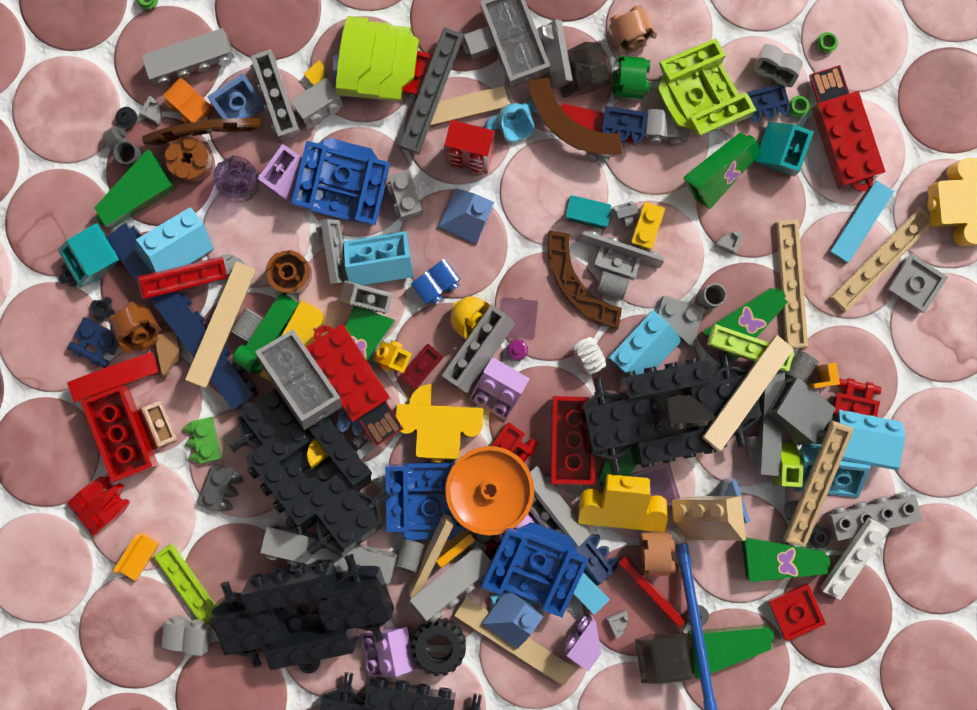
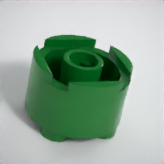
M618 55L615 64H619L618 69L613 70L612 94H616L613 98L641 101L644 98V94L649 92V81H646V77L650 71V60H646L644 57Z

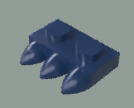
M776 84L747 92L756 108V112L750 117L755 123L758 124L760 122L761 112L767 118L773 120L776 108L782 115L787 116L790 104L785 86Z
M605 106L602 131L603 133H615L617 131V133H620L621 142L625 141L629 134L632 133L633 141L635 144H638L645 135L648 112Z
M593 534L576 548V551L588 558L589 561L584 570L598 586L616 570L618 558L606 560L609 554V547L601 546L596 548L600 541V535Z

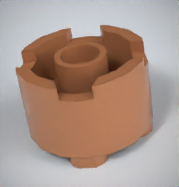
M641 5L631 8L630 12L624 15L616 14L610 18L611 24L608 27V31L619 54L623 52L622 50H627L628 53L637 51L648 45V39L651 37L655 39L657 36L648 12Z
M640 533L642 539H639L640 560L642 559V563H644V568H641L643 577L675 574V562L672 561L671 553H675L674 539L671 538V533Z

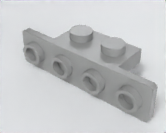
M583 231L579 241L599 248L593 268L617 274L633 281L636 278L640 262L661 268L665 257L660 256L658 252L645 251L633 244L626 245L620 243L615 238L599 236L594 231Z

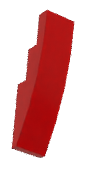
M150 352L67 382V386L73 402L76 403L120 385H127L139 379L157 374L160 370L154 353Z

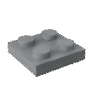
M909 254L886 290L919 312L925 313L948 277L914 254Z

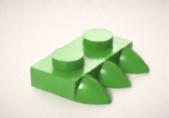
M213 417L190 421L183 427L182 431L184 433L193 435L185 443V446L197 450L189 456V461L204 463L222 459Z

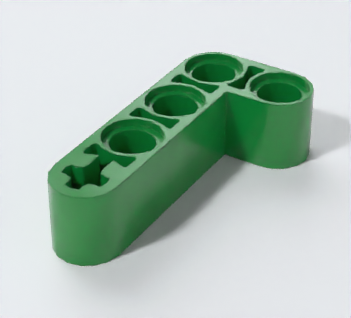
M281 293L247 345H241L232 357V362L249 373L257 374L262 367L258 362L255 351L282 336L299 303L286 294Z

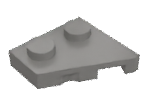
M662 296L658 314L670 324L688 346L694 347L705 307Z

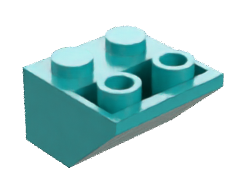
M768 122L759 146L761 153L754 160V163L794 177L801 170L814 131L794 124Z
M93 224L67 239L58 249L59 254L79 287L101 280L119 261L116 252L112 249L98 224Z

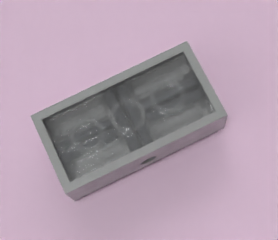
M480 1V11L486 27H489L495 43V50L509 87L548 74L550 72V63L526 1Z
M293 329L255 351L259 364L304 430L342 407L339 395Z

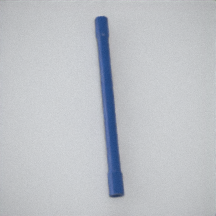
M688 543L677 544L675 547L678 564L681 569L704 699L703 706L704 710H718L713 692L691 569Z

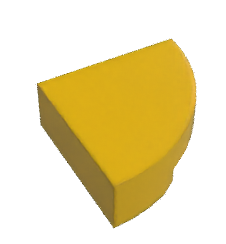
M320 60L304 73V76L313 86L325 79V69Z
M432 384L419 387L412 394L409 404L431 406Z
M315 439L312 440L307 451V460L311 469L327 458V454Z

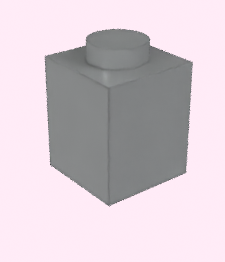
M488 26L464 35L465 42L462 43L465 55L469 54L471 60L495 52V43Z

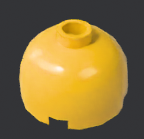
M468 296L460 301H456L451 307L450 323L454 331L467 340V337L470 336L491 305L476 296Z

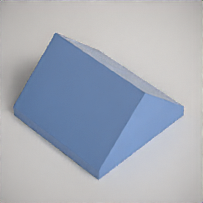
M244 73L207 96L223 119L250 118L264 109L265 105Z

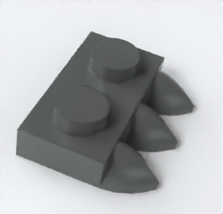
M213 463L198 504L216 511L232 510V504L225 497L232 498L238 496L237 490L230 483L244 482L243 477L235 470Z

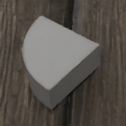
M149 95L139 114L160 125L162 120L161 107Z
M728 233L721 237L715 246L735 254L744 233Z
M230 254L221 255L224 260L226 276H230L236 261L246 265L236 256Z
M626 609L606 618L616 639L624 633L627 627L628 613Z

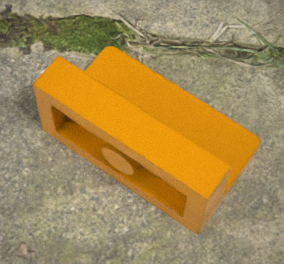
M837 364L817 365L819 383L807 385L810 388H819L840 384Z
M462 530L453 539H447L436 562L442 568L473 543L475 537L469 530Z
M143 532L136 534L113 569V572L116 574L122 572L129 578L137 581L161 543Z

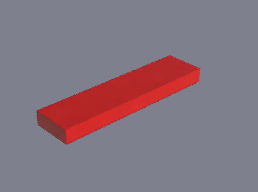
M562 103V110L572 120L585 128L603 133L604 113ZM632 133L629 134L624 142L635 144L632 139Z
M217 257L138 276L137 279L141 298L147 299L227 279L224 260L222 257Z
M623 554L619 558V565L663 612L680 627L685 622L683 615L646 576L643 577L642 572Z

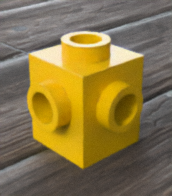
M391 340L390 343L381 341L373 360L381 363L380 368L392 372L395 369L404 373L412 353L402 349L403 344Z

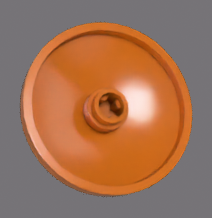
M494 446L479 447L464 454L452 467L446 482V499L451 513L466 529L482 535H498L505 533L507 528H515L525 519L533 503L534 483L526 464L513 452Z

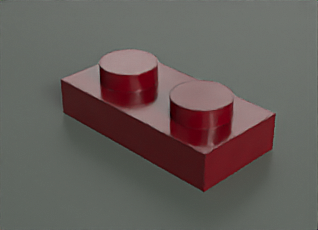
M427 343L400 376L417 390L444 356Z

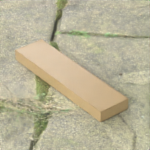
M504 86L439 101L430 127L447 123L451 120L456 121L501 110L508 105Z
M443 514L421 559L417 573L414 574L408 586L411 598L422 591L453 528L450 515Z

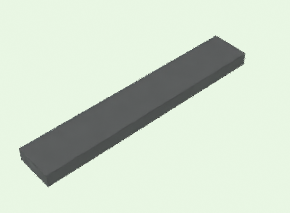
M445 27L443 28L399 148L420 155L464 34Z
M779 370L761 394L760 410L762 416L760 417L757 475L780 476L782 427L766 415L767 410L785 382V372Z

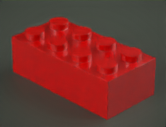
M451 120L444 144L447 163L455 169L462 170L463 167L471 169L470 172L478 175H483V172L488 173L494 152L495 131Z
M120 385L81 401L111 483L124 480L159 466L129 386Z
M552 396L551 484L595 485L596 456L588 454L579 406L590 397Z

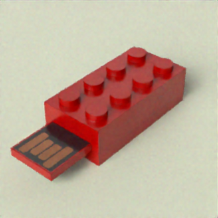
M840 65L810 74L809 79L818 103L811 110L837 188L841 189L851 185L855 191H866L873 185V178L882 175L886 171L859 90L849 93ZM863 181L866 182L865 184H862V185L859 184V182H863Z
M343 323L335 329L327 325L319 327L314 333L315 341L306 346V349L339 395L341 404L353 422L357 420L361 422L377 447L404 429L387 403L391 397ZM324 332H328L324 336L320 337L321 334H323Z

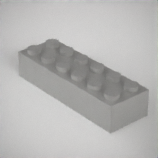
M275 523L266 528L260 552L266 554L265 558L271 560L287 559V563L292 565L300 563L310 564L319 559H332L338 576L348 569L344 557L326 548H321L312 556L306 548L317 541V533L304 531L302 534H299L297 530L292 531L290 527ZM362 544L348 553L349 556L350 554L354 555L356 564H360V566L380 567L385 583L390 584L394 576L399 553Z

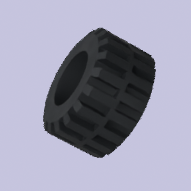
M448 618L438 619L433 624L430 621L426 625L424 623L418 627L412 639L411 654H413L414 663L417 662V667L420 670L424 669L428 675L433 673L437 677L439 674L446 676L448 672L451 671L453 673L462 664L466 653V638L462 633L461 627L456 625L457 623L454 621L450 622ZM434 635L447 637L452 644L450 654L443 658H436L430 655L426 649V642L430 637Z

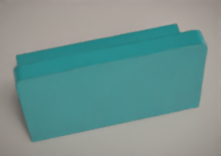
M571 195L564 220L606 230L610 219L611 204Z

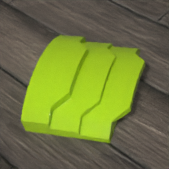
M347 16L338 59L336 94L401 102L403 87L414 79L419 40L411 34V27L373 22L365 17Z
M716 38L659 63L663 76L658 92L667 111L678 127L691 129L699 137L731 123L740 122L753 116L756 112V108L747 92L739 95L724 69L722 62L726 55Z

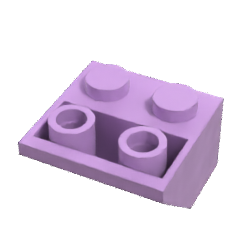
M282 144L260 174L258 180L291 203L302 157Z
M492 357L468 400L506 421L530 378Z
M590 613L586 617L584 615L581 617L576 625L578 627L574 635L570 633L564 642L567 657L588 672L601 655L596 621Z
M407 626L380 629L384 639L381 642L378 640V643L375 642L371 631L360 634L368 677H397L415 670Z

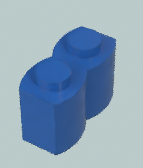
M444 258L414 280L411 285L426 305L431 303L433 306L442 299V293L447 290L450 293L460 286L458 282L461 279Z

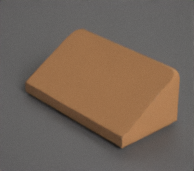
M162 401L144 406L138 410L154 450L178 440Z

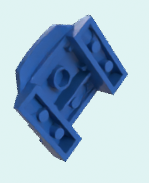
M329 137L320 143L306 140L291 205L326 216L375 226L391 162L379 160L371 148Z
M456 462L386 465V491L391 496V498L386 500V532H400L408 540L432 539L443 514L450 515L453 522V528L447 539H453L460 531L468 530L455 519L446 499L447 478Z
M530 522L518 529H506L500 545L482 578L481 588L500 595L506 590L539 602L543 611L562 618L589 560L577 553L571 537Z

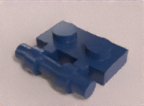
M83 317L74 334L81 341L78 345L70 342L67 349L74 352L73 355L79 358L84 357L95 366L106 368L110 361L104 358L106 352L110 355H115L119 344L110 329L87 317ZM89 344L98 348L96 353L87 350Z

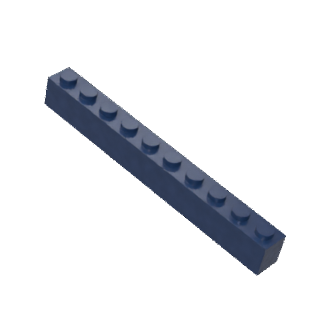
M124 223L108 235L106 239L138 283V276L151 274L152 271L134 249L136 239L142 236L141 232L136 226L133 225L131 227ZM175 291L149 298L195 358L207 326L203 323L206 320L198 310L195 312L191 307L193 302L186 293L182 295L180 291ZM224 346L210 380L233 410H238L258 395L255 392L257 387L251 379L246 380L242 374L244 372L243 368L232 362L229 357L231 353Z

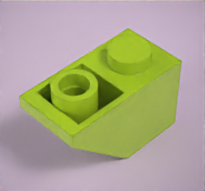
M782 443L780 476H772V485L803 487L804 465L795 443Z

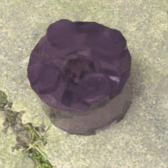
M229 156L230 158L219 162L213 174V181L218 191L225 198L233 202H245L253 199L260 188V181L258 180L260 174L249 160L241 156ZM240 177L241 179L237 183L233 181L234 178Z

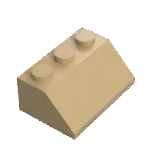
M687 496L672 500L674 522L689 540H746L741 496Z

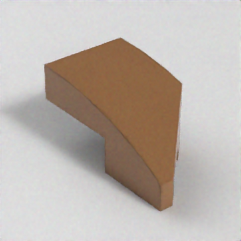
M174 331L157 335L159 339L156 342L161 372L164 377H167L173 365L181 360L179 356L181 353L179 337Z

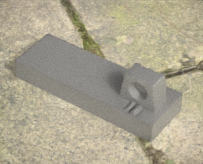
M555 19L547 25L540 26L538 30L540 40L545 43L546 54L550 63L552 88L559 89L573 80L562 20Z
M325 219L320 221L321 226L316 228L317 240L324 241L330 284H343L344 281H348L345 269L344 244L340 220Z

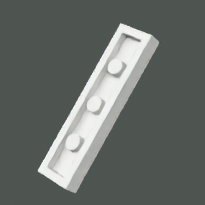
M868 518L821 585L822 591L841 600L888 533L887 527Z

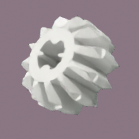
M584 338L574 345L573 350L577 360L587 374L597 373L606 366L603 353L593 338Z

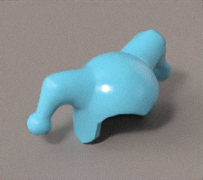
M528 100L522 105L518 103L506 105L499 114L486 120L485 128L490 130L500 129L506 141L517 142L527 138L535 129L531 114L538 113L533 100Z

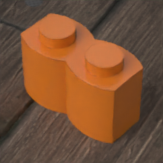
M181 77L163 95L167 99L165 104L173 112L179 110L183 114L180 118L185 123L204 121L214 110Z

